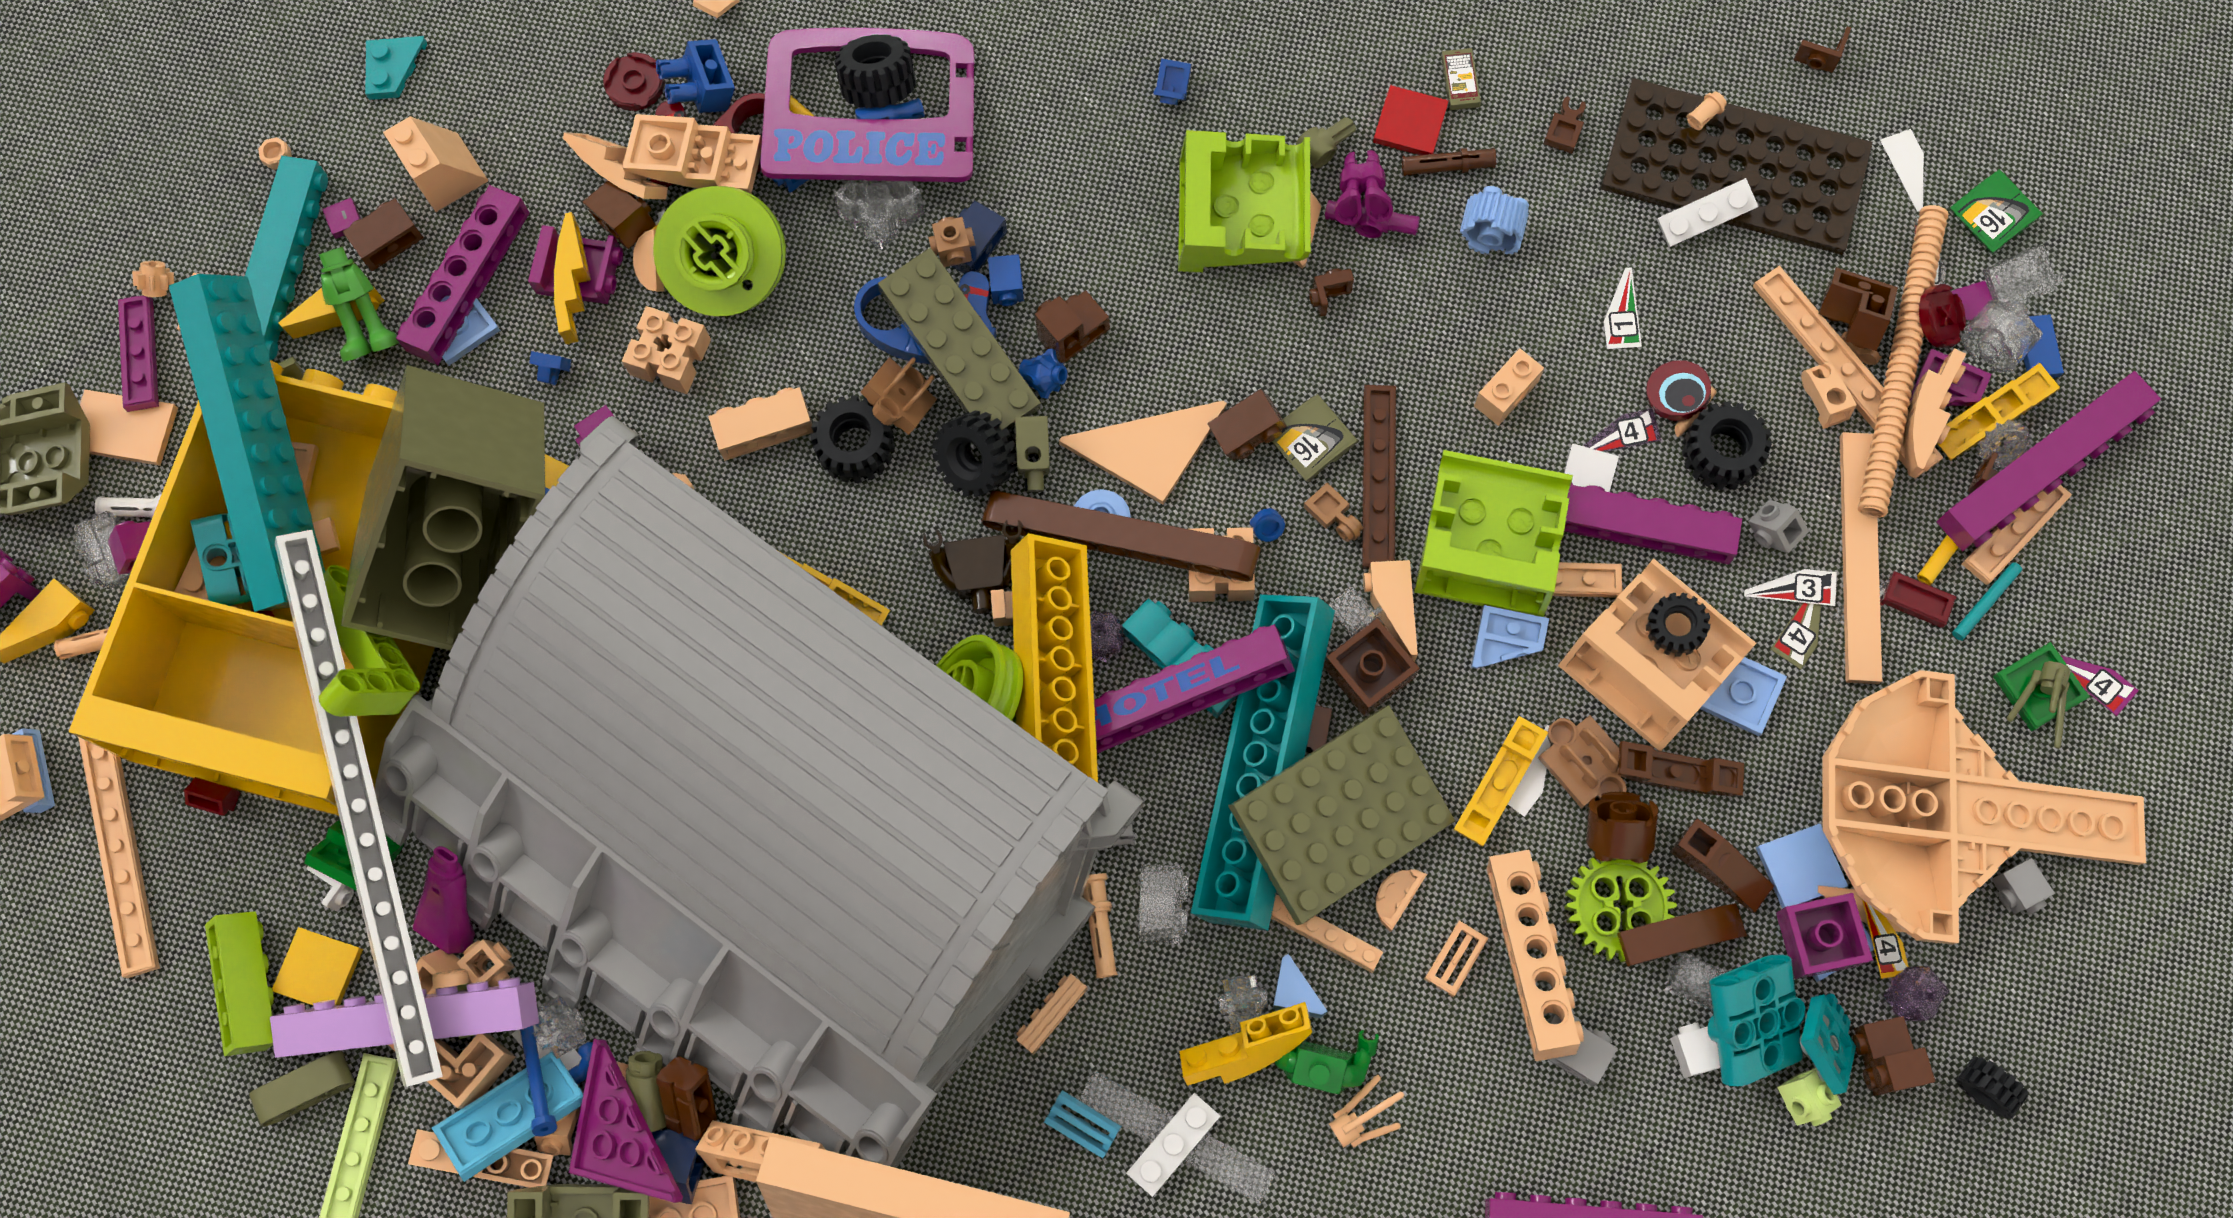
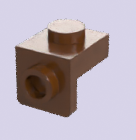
M1336 268L1327 271L1324 275L1314 277L1313 289H1309V297L1312 307L1318 308L1320 316L1327 314V298L1352 293L1354 278L1351 269L1342 270Z

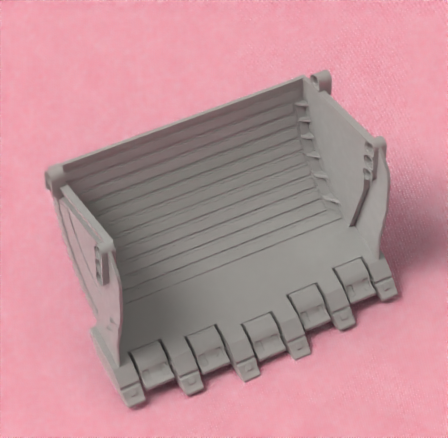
M614 416L608 417L580 443L581 457L579 459L576 458L560 476L556 487L554 485L537 505L535 514L529 516L514 537L516 539L514 544L508 546L495 567L497 569L496 572L489 576L477 597L479 599L478 603H474L462 626L463 632H460L449 654L451 659L445 663L438 681L440 686L436 688L434 697L430 701H426L419 694H416L387 736L375 784V795L385 835L399 846H402L412 830L414 836L432 851L436 847L443 846L456 854L458 862L466 874L467 909L470 919L486 931L495 916L500 912L507 922L549 954L542 980V990L547 996L572 1014L586 995L589 1002L636 1039L639 1037L634 1054L640 1051L660 1053L663 1057V1067H666L674 1058L680 1056L692 1061V1065L697 1063L708 1068L710 1081L732 1099L736 1100L739 1097L736 1108L733 1111L732 1125L774 1133L785 1119V1128L799 1139L821 1143L827 1151L844 1154L845 1150H847L845 1154L847 1156L897 1168L915 1139L937 1093L970 1056L974 1047L990 1030L1030 978L1037 983L1088 921L1095 910V906L1082 896L1097 851L1101 848H1111L1138 815L1145 801L1116 780L1105 788L1091 777L1085 775L638 450L636 446L642 437Z

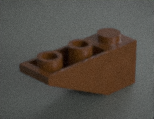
M1698 818L1686 828L1670 850V853L1752 913L1757 911L1774 887L1731 843Z

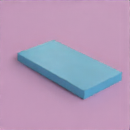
M555 1050L540 1059L549 1115L554 1116L557 1122L581 1106L583 1093ZM527 1068L432 1127V1130L464 1182L535 1136L531 1128V1122L535 1119Z

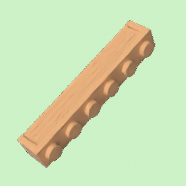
M1276 894L1271 919L1373 973L1383 951L1316 915L1305 923L1296 925L1282 899Z

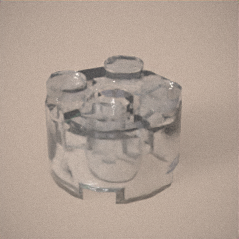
M1990 300L1963 329L1965 333L1961 337V342L1974 360L1981 357L1986 362L1992 364L1990 370L2008 373L2012 372L2038 343L2043 333L2027 315L2028 310L2025 305L2018 301H2012L2009 304L2003 301Z

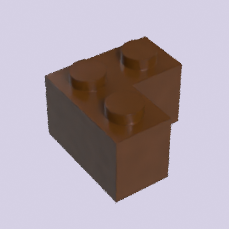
M1836 267L1823 296L1818 314L1826 316L1832 321H1841L1849 324L1846 342L1852 343L1858 348L1877 351L1891 320L1898 287Z
M1086 290L1079 295H1072L1066 301L1060 295L1053 301L1047 300L1038 307L1035 313L1039 341L1047 350H1056V357L1063 364L1110 330L1109 316Z
M1904 1016L1854 1028L1853 1042L1856 1045L1857 1054L1862 1055L1866 1068L1863 1070V1078L1869 1090L1872 1089L1874 1096L1936 1082L1926 1048H1913Z

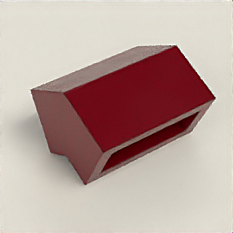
M197 777L184 789L186 805L224 816L228 810L234 811L241 792L233 788Z

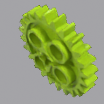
M1591 858L1588 861L1590 870L1584 866L1577 870L1582 879L1573 877L1570 880V883L1577 889L1566 891L1565 895L1573 899V902L1567 903L1564 909L1574 911V915L1566 921L1567 923H1577L1578 928L1572 934L1573 936L1580 934L1585 936L1582 947L1593 943L1595 945L1593 955L1596 956L1603 949L1606 950V960L1610 961L1615 953H1618L1620 962H1625L1617 935L1621 921L1623 930L1626 931L1633 929L1631 924V917L1633 915L1642 917L1646 925L1674 918L1673 915L1668 914V911L1675 909L1677 904L1669 902L1667 898L1675 893L1673 889L1664 890L1663 885L1668 881V877L1658 879L1655 876L1659 871V866L1649 870L1646 868L1648 861L1638 864L1631 860L1614 859L1612 861H1601L1600 864L1595 858ZM1616 877H1621L1622 879L1620 893ZM1596 882H1604L1610 888L1609 897L1605 898L1597 894L1595 891ZM1630 882L1641 884L1644 889L1643 897L1639 898L1631 894L1629 890ZM1619 898L1621 905H1627V909L1622 914L1620 908L1613 905ZM1599 915H1604L1611 920V931H1603L1598 927L1597 917Z

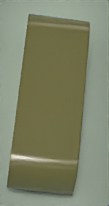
M337 1051L322 1056L254 1089L249 1093V1097L260 1126L266 1127L285 1120L350 1088L355 1084L343 1051Z

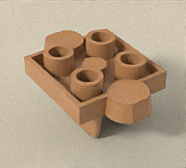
M889 357L860 393L873 405L872 411L878 420L885 425L894 424L909 435L937 400L926 390L934 380L935 375L932 374L925 380L924 376L912 367L916 361L914 357L903 368Z
M1591 715L1577 726L1566 718H1559L1549 726L1547 736L1552 746L1544 751L1538 759L1581 809L1589 804L1593 798L1597 797L1601 800V794L1627 791L1626 784L1621 778L1622 776L1618 775L1619 747Z

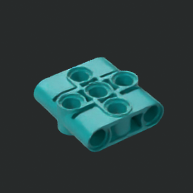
M228 512L190 520L209 601L228 606L251 602ZM226 521L229 523L232 539L227 537L224 525ZM217 556L227 558V561L221 566L210 565L211 560ZM237 577H242L245 595H241Z
M1768 955L1714 977L1709 981L1713 1015L1709 1020L1707 1032L1709 1038L1717 1043L1723 1084L1728 1086H1745L1803 1059V1051L1800 1045V1024L1805 1017V1004L1800 998L1796 997L1791 957L1787 955Z

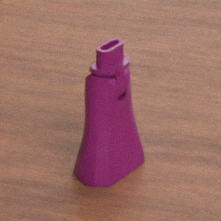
M439 846L434 849L433 856L428 861L424 888L416 909L412 929L447 954L462 953L473 943L475 936L467 909L466 874L458 862L457 855L447 848Z

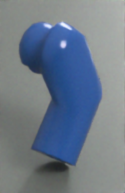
M587 1042L578 1048V1054L582 1059L577 1066L568 1070L577 1085L586 1080L593 1042Z

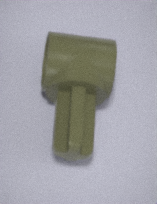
M1344 117L1327 130L1322 127L1320 129L1318 127L1308 129L1298 138L1296 145L1301 144L1304 137H1310V163L1315 169H1318L1334 157L1337 150L1336 145L1355 133L1356 127L1351 119Z

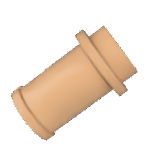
M1716 91L1707 93L1704 96V101L1686 116L1690 126L1695 130H1701L1716 114L1724 112L1727 105L1726 99Z

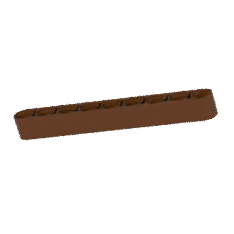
M1001 491L990 492L981 520L984 526L1001 532L1006 520H1008L1007 529L1010 532H1017L1018 520H1020L1023 524L1021 536H1026L1030 533L1087 545L1088 550L1245 582L1253 580L1261 548L1258 545L1240 539Z

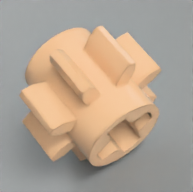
M161 261L141 262L139 271H132L133 286H137L138 290H142V295L147 297L167 295L169 285L174 284V272H170L169 268H165V263Z

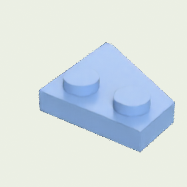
M1484 605L1471 668L1476 669L1543 651L1549 618Z

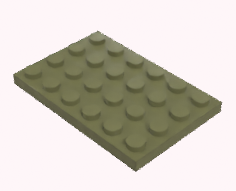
M1390 705L1382 707L1228 806L1296 925L1305 923L1455 821Z

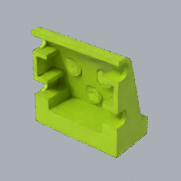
M1186 130L1179 159L1178 271L1203 273L1204 267L1293 262L1308 258L1311 252L1310 137H1304L1303 142L1298 145L1286 144L1285 136L1245 134V138L1242 141L1231 142L1226 140V132Z
M1443 450L1414 593L1544 617L1555 591L1560 560L1559 547L1564 535L1569 504L1567 496L1573 475Z

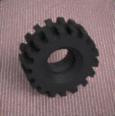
M980 411L967 412L941 426L942 429L938 430L935 434L939 439L933 441L932 448L938 450L932 454L933 460H939L940 463L936 469L938 473L944 472L946 475L942 480L946 484L952 482L954 484L952 490L957 493L963 490V495L968 497L973 494L974 497L981 496L1009 480L1011 477L1009 474L1013 473L1016 467L1011 464L1017 460V453H1011V449L1015 447L1014 440L1008 441L1006 437L1010 432L1007 428L1001 430L999 426L1002 422L998 418L991 421L992 414L987 412L981 415ZM971 443L979 449L982 463L973 456L970 448Z

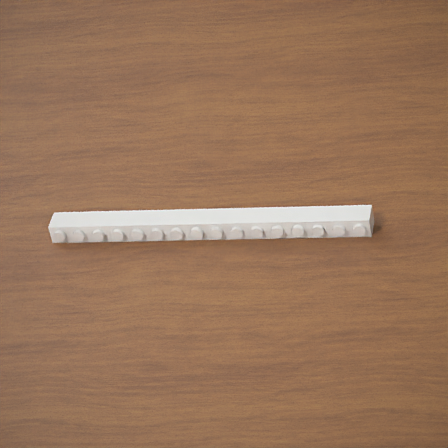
M312 530L276 536L275 547L399 1070L403 1086L408 1087L443 1076L357 716H334L324 710L319 703V695L337 673L345 669L318 551Z

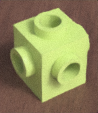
M1816 1068L1796 1074L1777 1087L1797 1126L1811 1122L1813 1126L1821 1125L1831 1120L1832 1116L1830 1113L1842 1105L1837 1094L1833 1095L1826 1082L1820 1080Z

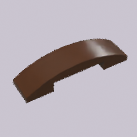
M1626 741L1620 742L1619 776L1636 782L1678 791L1721 796H1743L1744 763L1720 758L1706 760L1653 750V746Z
M1736 903L1662 920L1617 933L1627 967L1747 936Z

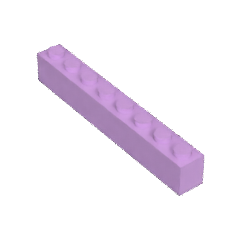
M516 977L499 980V986L489 987L488 981L467 984V990L458 991L457 986L437 988L436 994H427L426 989H422L433 1038L441 1039L519 1030L538 1024L539 1017L534 982L520 983V978ZM382 994L375 995V1001L366 1002L365 996L344 999V1005L335 1006V1000H326L313 1003L314 1008L305 1009V1003L283 1007L284 1013L270 1017L275 1058L393 1044Z

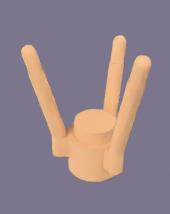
M1379 1075L1374 1076L1341 1110L1333 1114L1335 1120L1329 1123L1343 1148L1350 1143L1354 1148L1364 1141L1400 1129L1401 1124L1394 1123L1360 1134L1365 1130L1362 1125L1363 1123L1402 1099L1404 1093L1401 1091L1359 1117L1354 1112L1348 1115L1381 1080Z

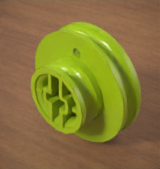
M709 186L684 194L668 207L661 217L655 232L653 256L660 280L679 303L700 314L730 316L756 307L774 291L784 271L786 243L779 221L770 208L759 198L734 187ZM718 229L724 230L726 233H720ZM722 243L724 249L719 254L723 258L713 260L711 254L716 250L712 245ZM714 270L717 276H711L703 272ZM744 281H752L753 287L750 290H746L743 287Z
M972 635L961 640L942 657L936 666L1016 724V710L1023 686V668L1019 656L1014 650L1005 645L998 644L986 635Z

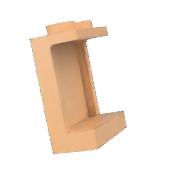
M11 734L0 736V822L44 798L32 736Z

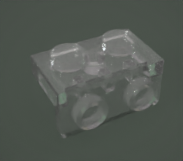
M2037 245L1983 269L1994 304L2008 305L2009 308L2026 304L2028 302L2027 298L2034 294L2036 296L2048 294L2056 289V284L2065 281L2063 274L2053 273L2044 245Z

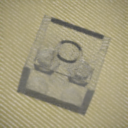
M1141 864L1139 942L1180 944V935H1187L1188 910L1181 909V901L1188 902L1189 876L1182 875V866Z

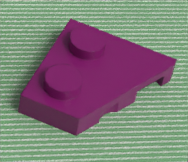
M1931 348L1915 380L1913 390L1911 391L1912 397L1922 376L1928 370L1938 373L1948 355ZM1962 362L1961 365L1966 367L1958 383L1952 382L1947 391L1952 394L1947 406L1975 405L1981 400L1992 374Z

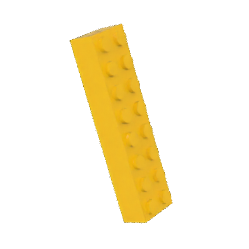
M1028 533L1011 549L1014 651L1019 656L1023 668V686L1016 710V724L1085 775L1098 782L1087 545Z

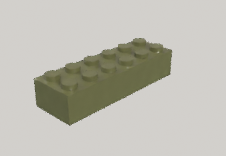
M928 248L878 282L880 293L965 413L980 411V415L985 412L992 414L990 420L998 418L1002 422L999 426L1001 430L1007 428L1009 431L1016 426L1015 417H1028L1040 409L1041 403L931 248Z

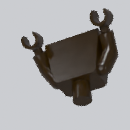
M1006 520L1002 527L1004 535L943 542L941 532L936 529L938 540L930 543L927 541L925 532L923 533L924 545L931 549L929 556L935 575L949 591L957 592L959 599L972 598L973 612L976 614L992 611L991 590L1004 589L1005 592V585L1012 583L1011 549L1021 541L1018 539L1023 529V524L1020 520H1018L1017 532H1010L1007 529L1008 520Z

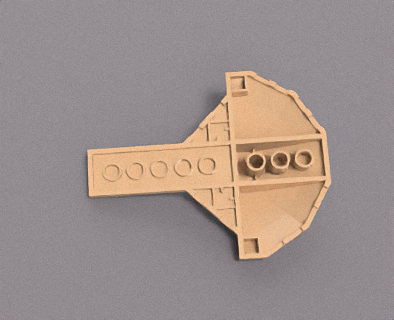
M1919 670L1857 701L1822 756V829L1857 895L1916 941L1950 945L1959 943V908L1968 900L1967 897L1988 881L1999 870L1998 867L2017 851L2132 865L2146 863L2144 797L2019 781L2011 771L2006 772L1994 758L1996 754L1979 734L1974 735L1962 721L1964 717L1955 708L1954 674Z

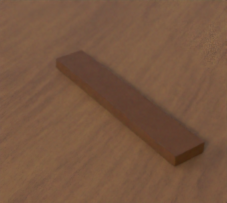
M1364 385L1362 569H1369L1371 562L1395 561L1396 386Z

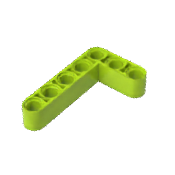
M331 565L325 571L323 577L339 644L354 669L340 670L319 695V703L328 713L340 717L399 714L420 689V682L392 637L341 626L349 571L342 566Z

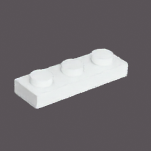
M1745 178L1657 218V222L1668 247H1671L1756 209L1758 204Z
M1194 1093L1126 1174L1153 1197L1220 1118V1115Z

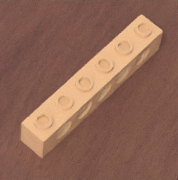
M1530 850L1489 856L1487 873L1535 1061L1576 1055L1580 1042L1584 1041V1035L1580 1021H1574L1571 1009L1575 1008V1001L1571 988L1565 987L1563 976H1566L1564 958L1562 955L1557 956L1554 945L1558 943L1554 923H1548L1546 912H1549V902L1546 892H1540L1538 881L1541 880L1539 864L1537 860L1532 861ZM1516 885L1522 886L1527 890V893L1523 895L1516 894L1512 891L1511 887ZM1529 917L1536 924L1534 926H1525L1519 921V918ZM1532 948L1538 949L1544 954V957L1539 959L1533 958L1528 954L1527 950ZM1541 980L1546 981L1553 989L1542 991L1535 983ZM1547 1013L1556 1014L1560 1018L1561 1023L1550 1024L1545 1020L1544 1015Z

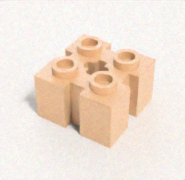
M646 306L636 327L641 337L639 341L631 339L622 363L631 376L652 383L657 376L664 387L688 394L697 373L693 366L694 359L703 360L711 338L702 324L680 318L679 323L676 324L669 313Z
M1214 528L1190 529L1214 534ZM1227 528V535L1225 537L1254 543L1253 528ZM1189 570V602H1215V594H1228V601H1254V576L1252 581L1245 582Z

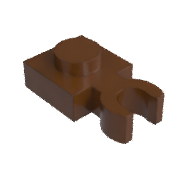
M1567 96L1563 100L1561 114L1554 113L1543 144L1573 154L1584 124L1579 119L1583 116L1586 102L1582 101L1579 109L1572 110L1568 106L1570 97Z

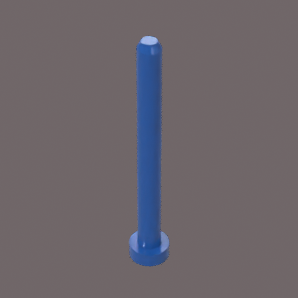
M534 1026L520 1029L535 1113V1119L531 1122V1128L535 1136H547L556 1131L557 1123L556 1118L549 1115Z

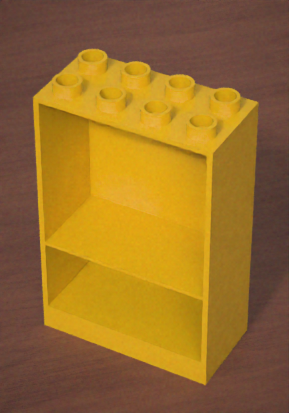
M270 360L291 442L313 444L319 448L307 504L312 516V523L328 517L334 521L341 548L339 551L321 556L325 571L331 565H339L349 571L369 474L397 391L377 384H367L363 395L342 390L344 386L343 381L331 374L315 369H306L302 380L282 376L284 369L279 364ZM198 400L70 726L69 733L129 762L190 778L197 777L240 791L339 816L290 608L270 610L275 616L271 617L251 612L253 610L252 601L244 603L242 609L174 592L196 547L190 520L228 512ZM226 521L224 525L227 537L232 539L229 523ZM393 638L418 678L421 688L435 647ZM340 646L345 669H354ZM409 702L399 714L357 716L374 790L385 740Z

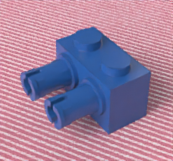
M717 39L688 41L682 58L660 59L656 61V72L659 74L660 80L681 77L685 78L688 82L665 85V96L668 104L694 102L699 113L727 111L729 109L735 87Z

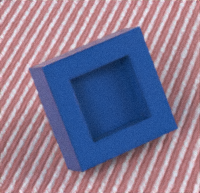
M531 351L529 364L538 365L537 381L556 385L560 370L570 371L572 359Z

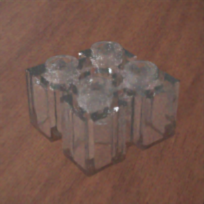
M849 180L833 193L838 216L854 229L861 226L863 236L880 250L898 236L897 227L902 224L909 227L925 213L921 190L910 181L860 180L856 183L854 180Z

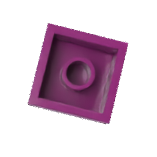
M1853 893L1787 906L1776 912L1787 954L1792 959L1795 980L1858 967L1873 961Z

